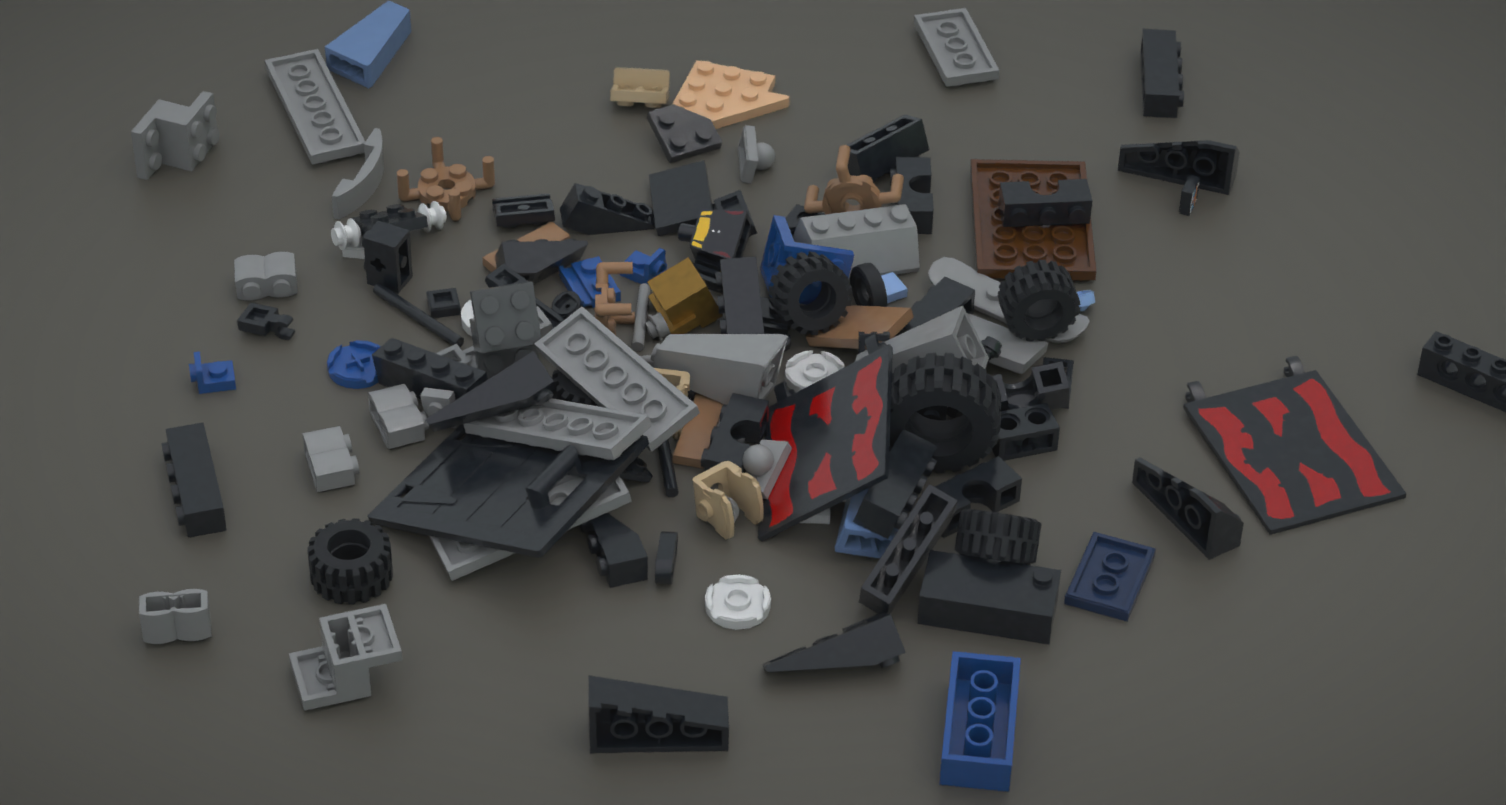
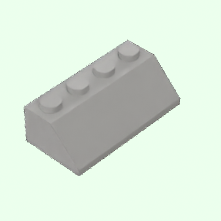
M906 204L802 217L793 235L794 242L852 250L854 259L851 270L853 267L863 263H872L881 275L894 272L895 275L918 272L920 268L917 225Z

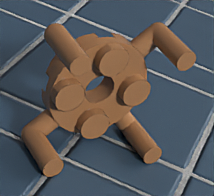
M434 137L431 139L434 169H424L418 181V188L412 189L409 188L408 171L405 169L398 170V197L401 201L419 199L427 207V203L431 204L433 201H437L440 206L444 207L445 211L449 212L450 218L453 221H458L461 218V209L468 205L469 199L475 198L476 190L492 188L495 185L494 158L492 156L483 157V177L474 179L462 164H453L450 167H445L443 140L440 137Z
M842 145L839 147L836 163L838 178L828 181L823 200L817 201L819 188L816 185H810L807 189L804 210L808 214L820 212L833 214L882 207V204L896 203L901 199L904 177L901 174H894L890 191L881 193L871 177L867 175H850L848 163L851 149L847 145ZM848 199L857 200L860 204L850 205L848 202L845 201Z
M600 262L596 266V290L601 291V294H595V318L615 335L616 324L635 323V312H632V303H616L614 288H609L608 274H633V262Z

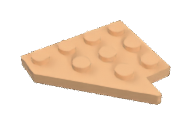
M696 60L672 105H677L711 119L715 129L788 108L790 96L772 92L775 86V75Z

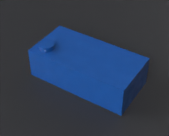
M952 651L939 785L1009 792L1021 658Z

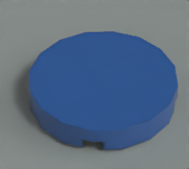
M356 340L350 342L349 346L342 348V345L336 347L329 354L327 360V370L330 378L337 385L352 389L367 388L379 383L372 354L381 346L370 341Z

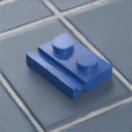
M599 256L571 263V267L568 268L559 266V277L568 291L578 294L584 307L591 305L592 308H595V294H601V291L596 290V266L602 262ZM608 274L609 288H614L616 302L621 301V291L611 275Z

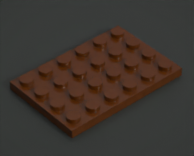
M971 159L970 173L977 273L992 279L1005 278L1009 272L1013 273L1015 271L1014 268L1019 265L1022 267L1027 265L1026 262L1029 261L1037 263L1038 260H1046V263L1054 261L1057 262L1058 266H1064L1072 280H1096V261L1091 219L1090 224L1003 227L998 207L1000 182L1029 181L1030 187L1035 193L1052 195L1057 192L1058 180L1087 179L1085 161Z

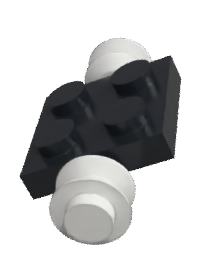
M433 201L430 208H427L423 203L420 204L417 212L413 208H405L403 204L389 205L386 207L387 210L382 212L364 210L359 212V216L348 219L345 226L340 221H336L334 228L331 229V238L334 245H338L341 250L346 249L347 243H351L356 248L359 246L361 237L377 221L410 231L423 229L425 232H430L432 225L437 230H441L447 220L446 211L437 201Z

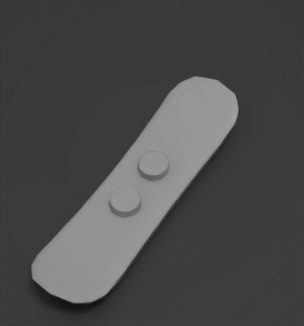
M942 257L932 263L928 271L932 285H936L945 276L975 289L974 310L1006 323L998 299L1001 282L977 273V270L954 258ZM1079 314L1075 316V323L1068 325L1066 332L1058 333V337L1053 339L1048 337L1045 341L1065 343L1074 340L1085 331L1090 320L1088 317Z

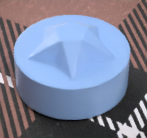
M1077 291L1081 304L1079 305L1080 311H1085L1091 304L1096 302L1094 291Z

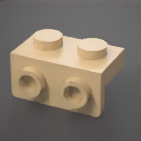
M616 67L614 69V82L611 88L610 101H617V105L633 106L634 102L645 103V106L650 108L662 107V104H666L669 99L670 72L668 70Z

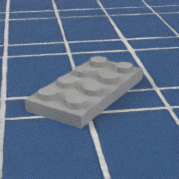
M966 8L914 15V25L946 87L999 79V68Z

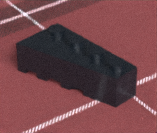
M589 675L590 753L729 751L728 697Z

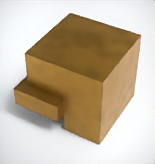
M689 257L647 281L653 292L648 297L656 311L660 312L664 317L671 334H685L699 325L704 328L723 316L719 314L718 306Z

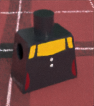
M702 210L699 212L696 225L684 223L680 225L678 239L679 241L690 242V249L694 258L698 255L720 263V259L742 258L752 222L747 210Z

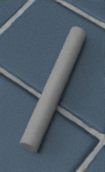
M646 283L641 284L638 291L632 349L635 351H642L644 349L645 322H647L650 300L648 296L651 288Z

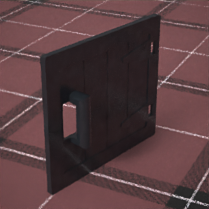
M462 424L424 459L367 517L375 525L540 558L546 554L649 445L648 437L641 435L637 441L633 442L622 452L621 456L615 460H605L604 458L579 455L573 445L566 446L562 451H556L545 447L506 442L501 439L484 438L479 435L468 434L465 432L464 425ZM467 434L461 441L458 440L461 436ZM565 475L585 478L560 505L550 504L548 493ZM406 491H409L403 498H401V496Z

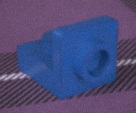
M659 248L651 256L636 250L624 261L633 262V274L619 275L639 284H648L647 281L667 270L665 250Z
M200 351L194 352L195 363L189 364L191 382L198 383L199 394L236 390L232 360L201 364Z

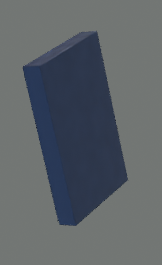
M1093 532L1066 592L1064 604L1128 622L1155 558L1156 548Z

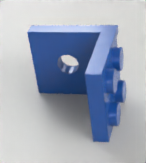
M773 215L760 270L769 292V287L774 286L770 281L772 275L777 276L779 273L776 268L780 264L782 266L786 265L787 261L785 259L792 256L796 259L797 253L804 252L808 256L810 251L816 252L819 256L821 254L826 256L849 278L854 253L852 250L794 242L786 218ZM816 281L806 286L800 295L799 303L809 304L814 301L821 291L822 282Z

